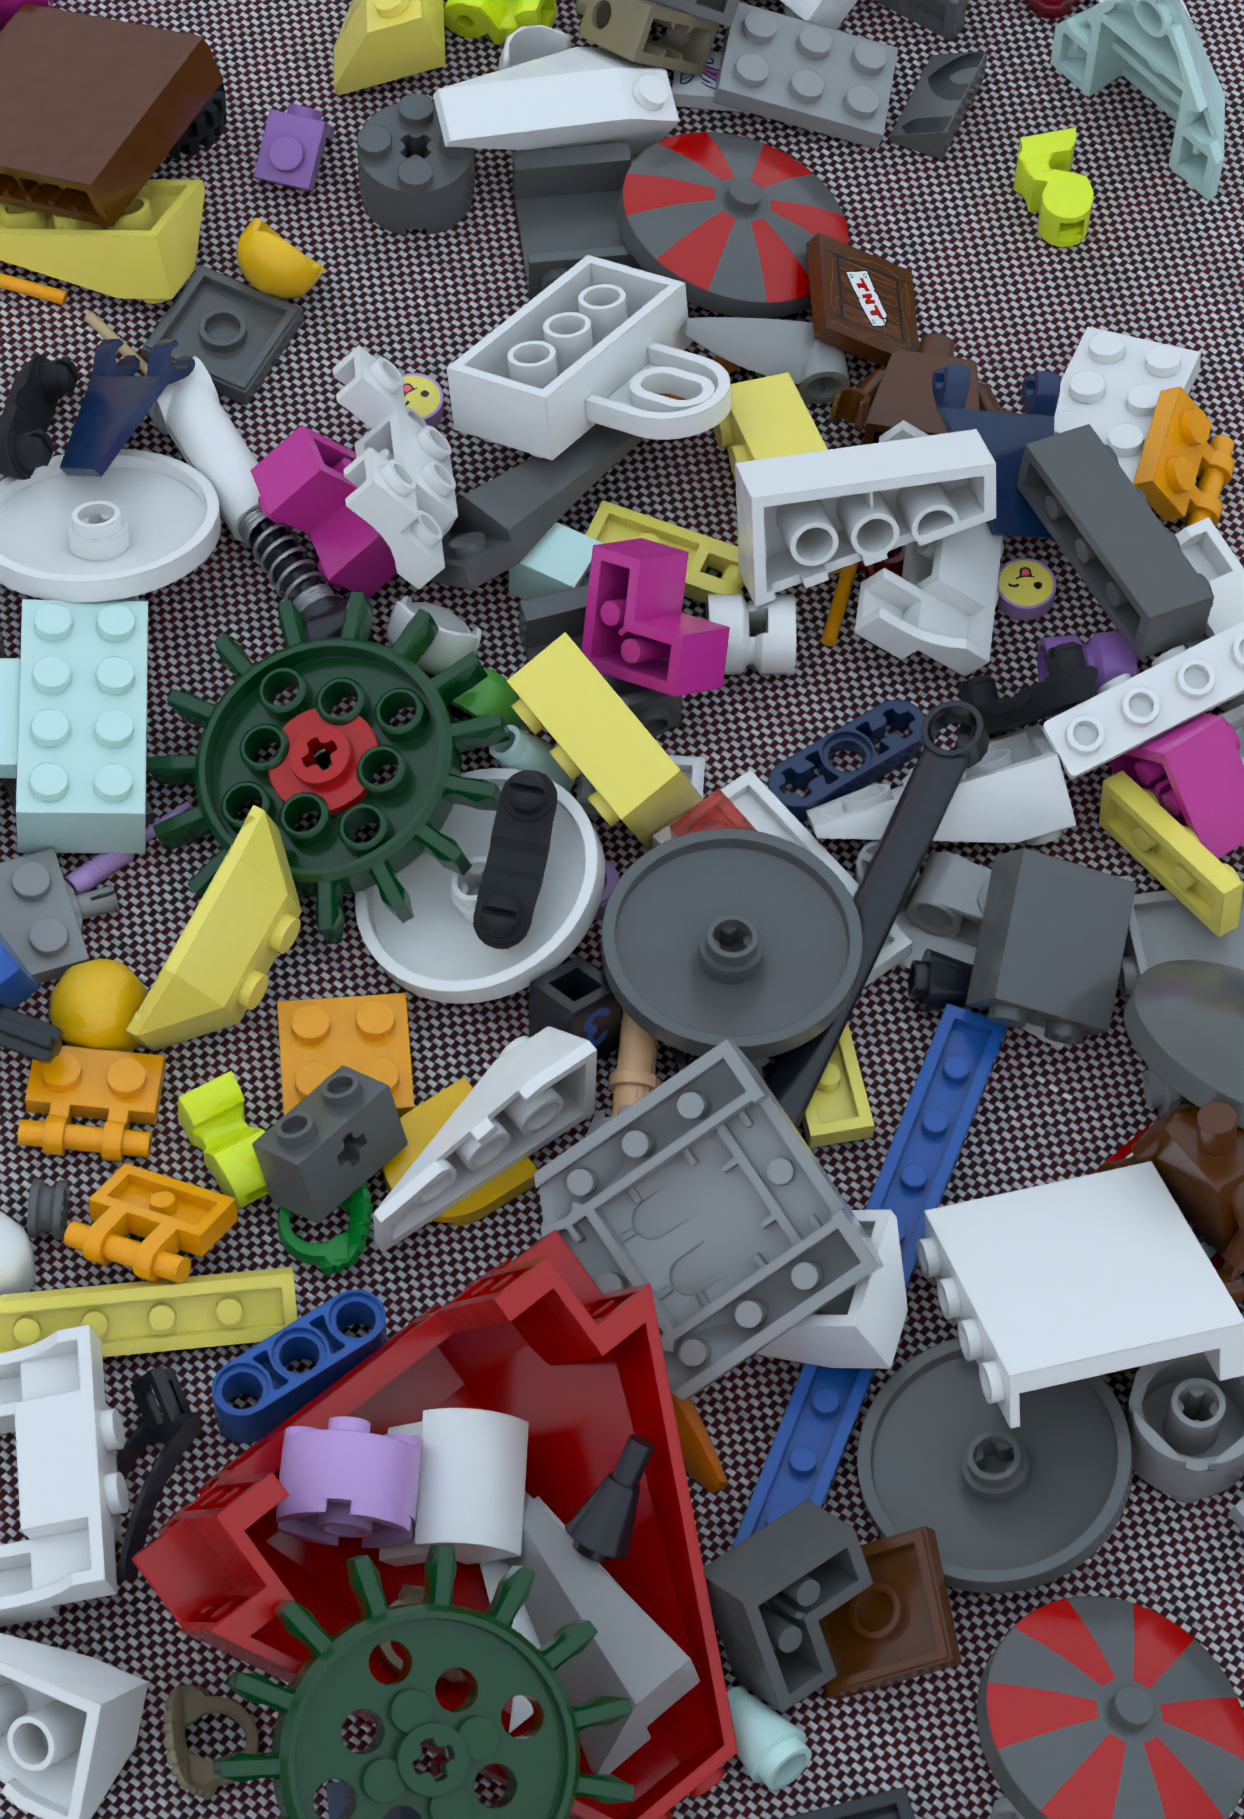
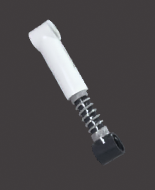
M196 356L192 357L195 360V367L191 374L166 386L149 410L150 418L159 432L163 435L166 433L170 435L187 464L201 472L212 483L219 499L220 516L234 538L245 542L247 547L253 550L254 558L261 562L260 566L263 572L269 574L268 579L270 583L276 586L278 596L284 598V601L290 599L308 625L309 640L340 637L343 628L344 612L349 597L342 599L335 595L330 585L321 584L323 579L322 573L313 571L315 562L306 559L307 549L298 547L300 542L298 536L290 535L292 526L285 523L283 525L276 524L262 511L258 503L260 493L250 471L258 462L219 403L215 385L206 367ZM370 630L368 641L375 642L372 630Z

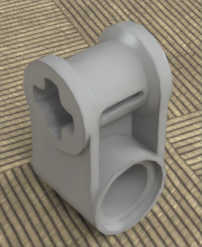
M949 852L931 854L907 907L908 918L918 928L930 934L949 937L977 947L992 869L972 863L960 855Z

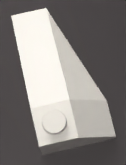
M577 46L438 89L433 94L445 147L536 150L628 142L630 155L639 156L645 149L661 141L679 122L667 71L663 68L632 62L605 48Z
M0 1633V1781L5 1784L1 1793L18 1808L42 1819H91L136 1746L148 1681L90 1656Z

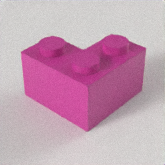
M301 425L250 470L260 493L258 503L266 516L276 524L283 525L285 523L306 533L311 538L319 557L317 567L330 585L337 589L344 587L350 591L364 592L367 599H369L398 573L395 559L384 538L370 524L346 506L345 499L358 487L344 477V469L356 459V452Z
M643 538L593 545L581 651L599 673L674 697L723 688L730 627L682 613L688 551Z
M1203 713L1109 761L1113 774L1123 770L1141 788L1152 792L1160 806L1182 826L1189 827L1196 834L1200 843L1217 859L1244 843V765L1238 753L1240 750L1238 735L1224 717Z

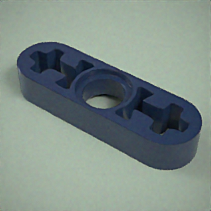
M889 700L883 702L776 765L770 773L768 789L800 823L808 821L806 810L862 789L915 758L923 747L921 728L925 717L917 706L908 701ZM891 725L897 731L906 727L908 729L907 737L902 738L896 732L885 737L886 726ZM880 743L879 751L877 754L874 746ZM849 750L860 755L864 764L856 771L843 772L833 767L829 758L838 751ZM817 768L819 776L814 779V770ZM791 784L797 790L808 785L807 796L802 798L796 792L785 795V785Z

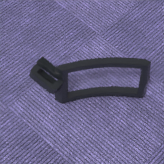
M163 1366L149 1370L130 1385L144 1421L126 1441L124 1448L120 1449L117 1453V1472H121L124 1479H126L137 1459L148 1445L167 1443L144 1481L131 1513L121 1550L119 1567L116 1568L117 1581L137 1577L139 1569L132 1561V1558L144 1548L153 1513L166 1482L184 1452L202 1431L198 1412H191L177 1375L172 1369H163ZM152 1389H153V1391H154V1393H155V1396H156V1398H157V1401H158V1403H159V1406H160V1408H161V1411H162V1413H163V1416H164V1418H165V1421L163 1420V1417H162L161 1412H160V1410H159V1407H158V1405H157V1402H156V1399H155L154 1394H153V1392H152Z

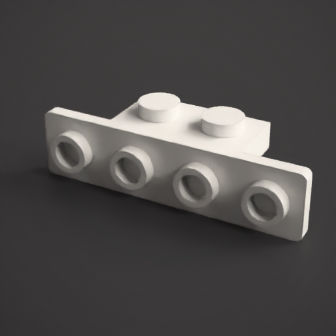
M1244 621L1187 650L1184 645H1181L1163 653L1151 663V668L1134 677H1131L1129 673H1125L1113 678L1096 691L1098 695L1045 721L1042 731L1053 751L1058 754L1060 763L1067 776L1071 779H1076L1243 694Z

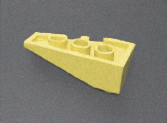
M352 0L333 48L334 89L337 95L340 96L446 66L443 0Z
M149 179L113 227L0 203V261L118 299H142L150 304L172 300L195 271L205 196L203 180Z

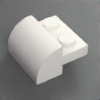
M438 1408L423 1410L421 1422L389 1427L388 1434L403 1433L420 1437L423 1440L416 1519L412 1539L404 1545L380 1548L379 1561L395 1567L424 1563L430 1544L454 1546L456 1561L466 1565L521 1556L529 1422L512 1415L489 1410Z

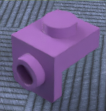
M289 104L287 113L270 109L253 177L259 181L313 193L325 142H332L335 132L325 121H321L323 113L296 104Z

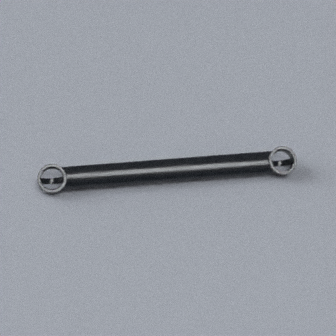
M952 700L941 703L930 710L923 720L921 733L925 746L852 898L861 921L863 949L858 980L850 1000L837 1019L814 1039L800 1047L779 1054L766 1080L767 1086L796 1129H798L965 770L980 762L987 753L990 740L982 715L975 706L965 701ZM960 722V731L953 750H943L934 745L935 737L942 728L948 724ZM974 726H976L975 736L971 740L974 731Z

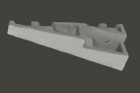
M525 1491L521 1556L506 1558L509 1568L512 1566H523L535 1573L529 1596L525 1600L524 1605L541 1647L561 1627L579 1619L590 1620L598 1633L582 1652L567 1660L556 1671L569 1696L571 1705L583 1703L599 1695L629 1698L631 1714L611 1725L592 1726L578 1732L579 1742L592 1773L610 1774L651 1739L646 1727L697 1685L700 1679L691 1658L595 1561L584 1557L574 1549V1540Z

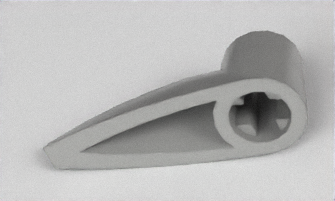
M696 317L686 318L680 328L682 334L716 355L745 369L765 376L789 372L802 399L806 402L814 404L832 402L837 388L850 387L845 352L814 339L813 322L766 318Z

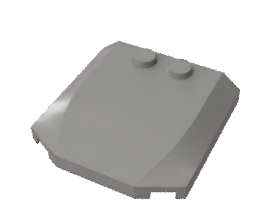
M726 1039L534 1173L535 1188H539L544 1224L540 1226L542 1237L556 1229L603 1295L610 1291L651 1284L670 1390L673 1395L682 1400L690 1399L884 1266L869 1236L757 1069L732 1039Z

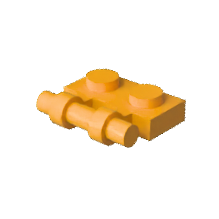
M1181 386L1160 391L1133 485L1139 487L1145 493L1150 506L1164 521L1184 518L1187 521L1186 527L1209 517L1214 526L1219 523L1223 504L1219 499L1222 487L1231 481L1235 467V461L1231 457L1235 443L1228 436L1216 435L1211 439L1210 445L1208 444L1207 440L1210 435L1212 422ZM1196 477L1200 479L1198 487L1195 485Z
M63 1046L59 1056H55L51 1063L45 1064L32 1059L25 1096L27 1112L49 1115L45 1121L21 1119L18 1128V1145L42 1147L43 1154L64 1156L66 1150L101 1153L102 1160L122 1162L124 1156L149 1158L152 1148V1132L129 1130L130 1123L157 1124L166 1071L165 1056ZM72 1117L107 1120L104 1127L71 1124Z
M124 1163L88 1199L90 1218L94 1223L90 1226L78 1221H72L65 1231L64 1243L68 1247L82 1251L84 1258L88 1261L103 1266L116 1262L133 1268L134 1274L139 1278L151 1282H159L164 1278L181 1284L190 1273L191 1262L187 1257L177 1255L176 1253L182 1250L203 1257L238 1221L236 1198ZM131 1233L145 1239L141 1243L126 1238V1236Z

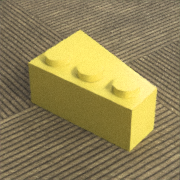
M789 372L731 384V410L726 418L713 428L719 447H727L734 479L735 463L828 450ZM841 569L835 570L827 574L832 575L840 573Z
M566 632L507 680L520 697L519 700L511 705L515 712L535 735L545 727L558 744L549 751L557 763L573 781L583 773L596 789L595 792L587 797L595 809L611 827L622 820L648 851L652 849V836L705 801L679 767Z

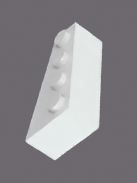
M977 429L735 463L739 572L755 607L776 600V592L803 583L806 589L828 581L827 573L860 561H863L866 567L888 559L887 553L895 548L914 541L922 546L996 518V462Z

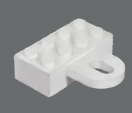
M590 255L585 256L447 367L454 430L479 437L486 442L498 443L530 453L534 457L554 460L595 424L635 436L657 440L680 439L703 433L722 422L731 410L730 377L725 368L716 361L683 351L691 345L690 338L683 335L680 329L686 318H688L685 282ZM659 394H671L688 400H676Z

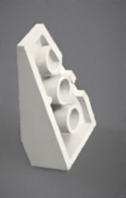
M1037 725L989 739L987 753L981 761L965 770L932 841L1018 843L1025 841L1028 845H1039L1059 838L1062 835V829L1076 826L1059 756L1053 751L1048 740ZM914 768L908 770L909 775L902 780L903 785L892 790L888 784H873L806 810L809 823L816 837L880 840Z
M547 1026L531 1038L529 1036H521L508 1044L501 1052L499 1058L495 1060L373 1213L374 1240L382 1253L594 1114L597 1049L592 1043L584 1038Z
M851 1210L869 1236L884 1266L758 1351L757 1355L829 1368L891 1369L908 1312L897 1217L892 1210Z

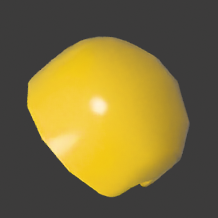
M255 218L249 223L237 242V261L246 280L260 292L282 300L300 298L316 284L325 269L320 263L304 255L284 240L267 223L259 218Z
M94 959L74 965L66 970L50 995L49 1018L53 1025L60 1027L63 1031V1041L69 1046L130 1052L141 1044L126 1029L135 1013L138 1012L148 992L135 973L125 964L110 959Z

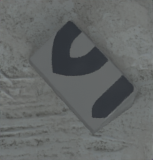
M983 52L932 55L890 135L889 142L943 160L984 80L987 54Z

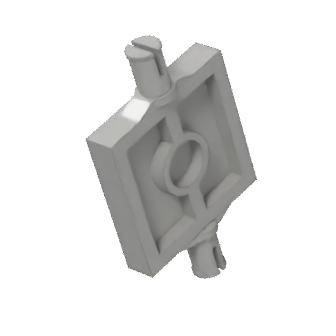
M54 848L1 862L0 933L36 982L40 984L61 978L66 970L72 966L90 961L82 937L83 920L112 911H119L113 885L110 884L104 888L75 895L74 890L63 878Z

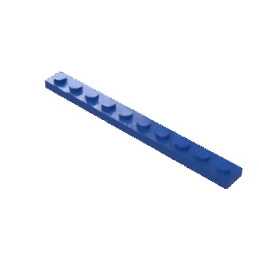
M948 1003L865 1209L892 1210L897 1217L906 1293L919 1262L916 1249L917 1240L925 1238L924 1210L938 1208L942 1203L1008 1028L1007 1026L988 1021L987 1016ZM804 1363L731 1549L807 1499L821 1508L824 1507L877 1369L829 1368Z

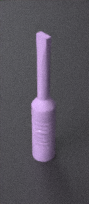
M186 801L146 828V843L156 837L153 829L154 825L190 810L192 805ZM99 853L65 876L64 880L74 890L75 895L86 893L131 862L135 854Z

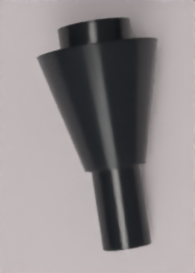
M927 948L923 954L922 961L913 960L911 963L908 977L909 998L918 999L920 1012L945 1009L947 1003L957 1007L966 1006L973 965Z
M637 1434L629 1436L614 1471L608 1473L566 1524V1532L574 1539V1549L584 1557L599 1563H610L612 1558H626L629 1556L641 1488L639 1482L655 1449V1444L649 1439Z

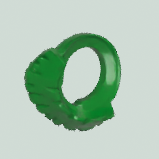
M365 1182L338 1206L347 1210L350 1215V1224L346 1232L338 1234L327 1242L309 1243L298 1238L290 1226L293 1212L281 1207L278 1213L277 1229L280 1241L286 1251L303 1263L318 1265L319 1269L327 1277L332 1276L335 1272H342L344 1267L349 1268L359 1259L358 1254L364 1251L366 1246L365 1238L370 1234L368 1226L372 1222L370 1216L373 1207L370 1203L371 1193L368 1190L367 1183Z

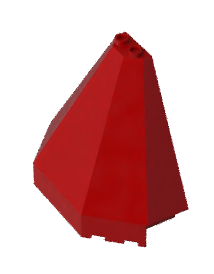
M555 1229L540 1238L513 1261L510 1258L468 1284L464 1291L448 1304L441 1306L438 1303L418 1316L212 1476L198 1490L200 1497L180 1508L158 1531L160 1536L141 1549L132 1558V1561L182 1627L179 1630L180 1632L291 1684L302 1665L310 1657V1654L300 1641L285 1631L274 1611L284 1599L293 1600L310 1610L320 1626L331 1636L345 1625L361 1617L357 1598L348 1583L346 1559L357 1555L369 1556L380 1573L383 1592L388 1605L399 1600L398 1594L403 1584L425 1587V1562L395 1567L379 1561L380 1548H361L362 1537H339V1546H332L301 1540L281 1532L278 1529V1522H276V1505L289 1496L279 1482L283 1441L287 1427L306 1426L328 1430L330 1418L347 1416L367 1420L371 1423L370 1433L385 1435L388 1434L389 1427L421 1422L423 1410L472 1408L515 1416L529 1422L525 1491L533 1499L539 1496L565 1526L608 1473L614 1471L631 1434L643 1436L655 1444V1449L639 1482L641 1488L630 1554L626 1558H612L610 1563L600 1564L637 1605L691 1658L700 1682L646 1727L651 1739L610 1773V1775L635 1786L633 1801L605 1804L588 1797H575L570 1816L575 1819H672L673 1817L669 1810L686 1795L689 1794L692 1798L698 1797L714 1787L724 1777L726 1772L721 1766L738 1753L653 1294L651 1284L648 1283L610 1291L603 1295ZM456 1561L457 1570L453 1585V1605L485 1613L490 1602L480 1564L466 1565ZM391 1642L394 1652L403 1660L399 1647ZM376 1646L369 1658L371 1674L380 1683L390 1682L398 1674L386 1665ZM446 1678L437 1680L435 1694L440 1705L446 1710L459 1707L468 1695V1682L451 1683ZM513 1698L507 1701L501 1713L502 1725L508 1734ZM357 1710L352 1712L375 1724L374 1719L367 1711ZM534 1714L509 1735L517 1737L524 1734L530 1728ZM420 1743L421 1746L440 1754L438 1747ZM580 1744V1772L593 1774ZM490 1764L479 1771L480 1774L507 1786L506 1775L499 1765Z

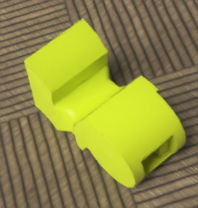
M447 0L444 6V24L455 34L466 38H479L488 34L494 44L500 45L505 43L508 35L522 26L544 25L552 28L558 9L556 0Z
M1076 127L1020 137L1013 189L1024 197L1029 212L1039 213L1038 232L1041 237L1049 244L1057 247L1077 245L1086 237L1094 192L1087 176L1071 172L1076 145Z
M231 1070L179 1096L178 1121L186 1132L190 1143L203 1151L204 1163L207 1169L212 1170L223 1194L236 1198L237 1210H240L249 1203L269 1194L252 1146V1143L263 1135L265 1131L258 1127H249L245 1122V1099Z

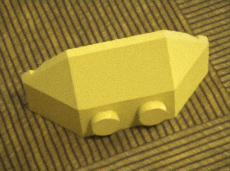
M255 805L252 806L241 830L138 1012L135 1013L126 1029L135 1040L151 1051H156L240 1023L246 1010L256 1008L264 997L269 984L267 973L278 953H286L293 945L299 933L301 922L298 918L302 909L279 828L263 809Z

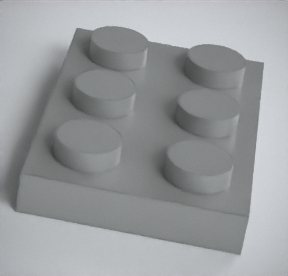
M739 2L731 28L727 27L713 103L878 149L884 136L898 47Z

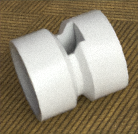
M707 594L706 620L730 627L724 675H742L748 665H754L760 675H794L796 665V603L794 594H775L776 600L755 607L754 603H747L742 594ZM749 632H753L757 636L749 637Z

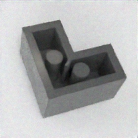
M807 1499L704 1567L712 1615L737 1682L783 1713L838 1676L819 1620L873 1585L856 1531L853 1527Z

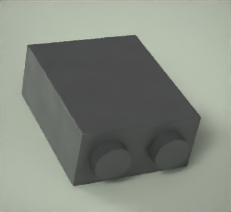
M1026 848L994 856L966 1005L988 1011L987 1020L998 1025L1023 1028L1026 1026V1023L1045 1028V1038L1065 1044H1082L1083 1037L1109 1032L1137 883Z

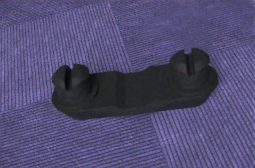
M42 354L35 355L16 374L0 418V474L26 480L31 478L35 468L49 465L54 452V445L49 434L44 431L50 426L60 395L73 393L79 379L75 364L65 356L50 361Z
M1073 641L1049 648L1044 657L1046 658L1050 676L1046 677L1045 681L1019 690L1016 697L999 699L995 684L996 679L989 675L977 676L963 681L957 690H959L961 701L975 706L980 712L986 725L988 736L992 737L1070 709L1092 698L1098 669L1094 668V666H1087L1082 649L1083 646ZM974 726L972 737L975 736L976 726Z
M522 770L512 775L505 782L499 797L489 853L482 874L473 915V927L478 938L485 945L495 949H508L518 945L527 936L543 882L557 807V790L553 781L547 775L536 770Z

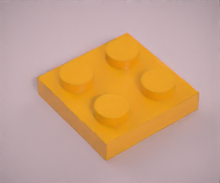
M406 993L277 1001L284 1115L342 1065L389 1085L399 1118L415 1108Z

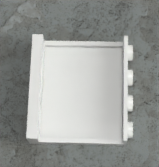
M1152 1161L924 1210L925 1238L917 1240L916 1243L922 1274L926 1279L934 1277L937 1283V1295L941 1311L945 1319L954 1318L956 1320L963 1355L967 1361L976 1360L979 1366L980 1383L985 1399L989 1404L998 1403L1010 1429L1020 1427L1019 1393L1201 1352L1205 1354L1219 1381L1244 1376V1318Z

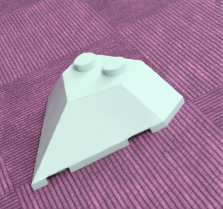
M1105 0L1056 25L1050 64L1088 97L1123 75L1176 121L1168 166L1208 201L1216 196L1224 161L1225 93L1181 1Z

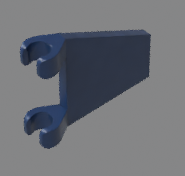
M107 339L99 344L94 356L92 376L60 465V469L67 476L102 477L166 386L191 374L195 367V360L191 356L179 357L174 366L171 363V352L178 346V342L175 339H162L154 344L150 351L146 376H133L140 366V360L135 355L125 356L121 359L120 365H117L115 355L117 350L123 345L120 339Z
M949 364L945 368H939L934 371L932 375L933 395L937 411L947 433L977 429L996 462V518L986 522L991 534L1041 539L1053 538L1021 494L1016 484L1025 444L1054 435V416L1061 385L1059 375L1055 372L1040 371L1035 375L1025 377L1022 382V398L1026 414L965 409V404L970 386V370L963 364Z

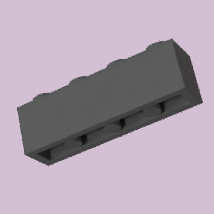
M1090 424L1025 444L1016 484L1017 488L1136 657L1141 659L1203 638L1210 610L1213 606L1214 595L1206 577L1197 573L1185 557L1174 533L1166 530L1151 510L1145 493L1139 487H1135L1122 470L1114 450L1109 445H1104Z

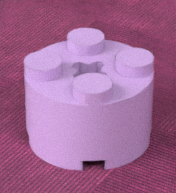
M347 1416L330 1418L328 1430L306 1426L287 1427L283 1441L279 1482L289 1496L276 1505L278 1529L289 1536L301 1540L332 1546H339V1537H362L361 1548H388L409 1543L412 1539L416 1519L423 1440L418 1436L403 1433L373 1434L370 1433L371 1423L369 1421Z

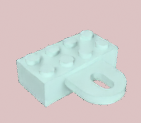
M22 599L20 658H0V778H17L16 827L18 853H36L54 848L55 853L145 854L148 601L73 603L61 600Z

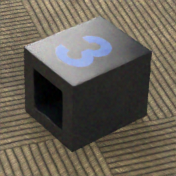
M577 956L531 981L529 994V1037L531 1038L547 1026L589 1040L597 1049V1060L618 1049L621 1031V1006L612 993L605 974Z

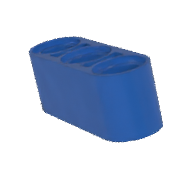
M362 1289L342 1292L224 1365L216 1373L212 1382L214 1415L219 1431L227 1439L238 1443H252L263 1438L387 1341L386 1311L381 1300L373 1293ZM353 1324H362L372 1330L360 1338H351L341 1332ZM297 1359H306L316 1364L314 1368L305 1373H293L285 1368L290 1362ZM245 1394L259 1399L254 1406L247 1409H237L228 1404L234 1397Z

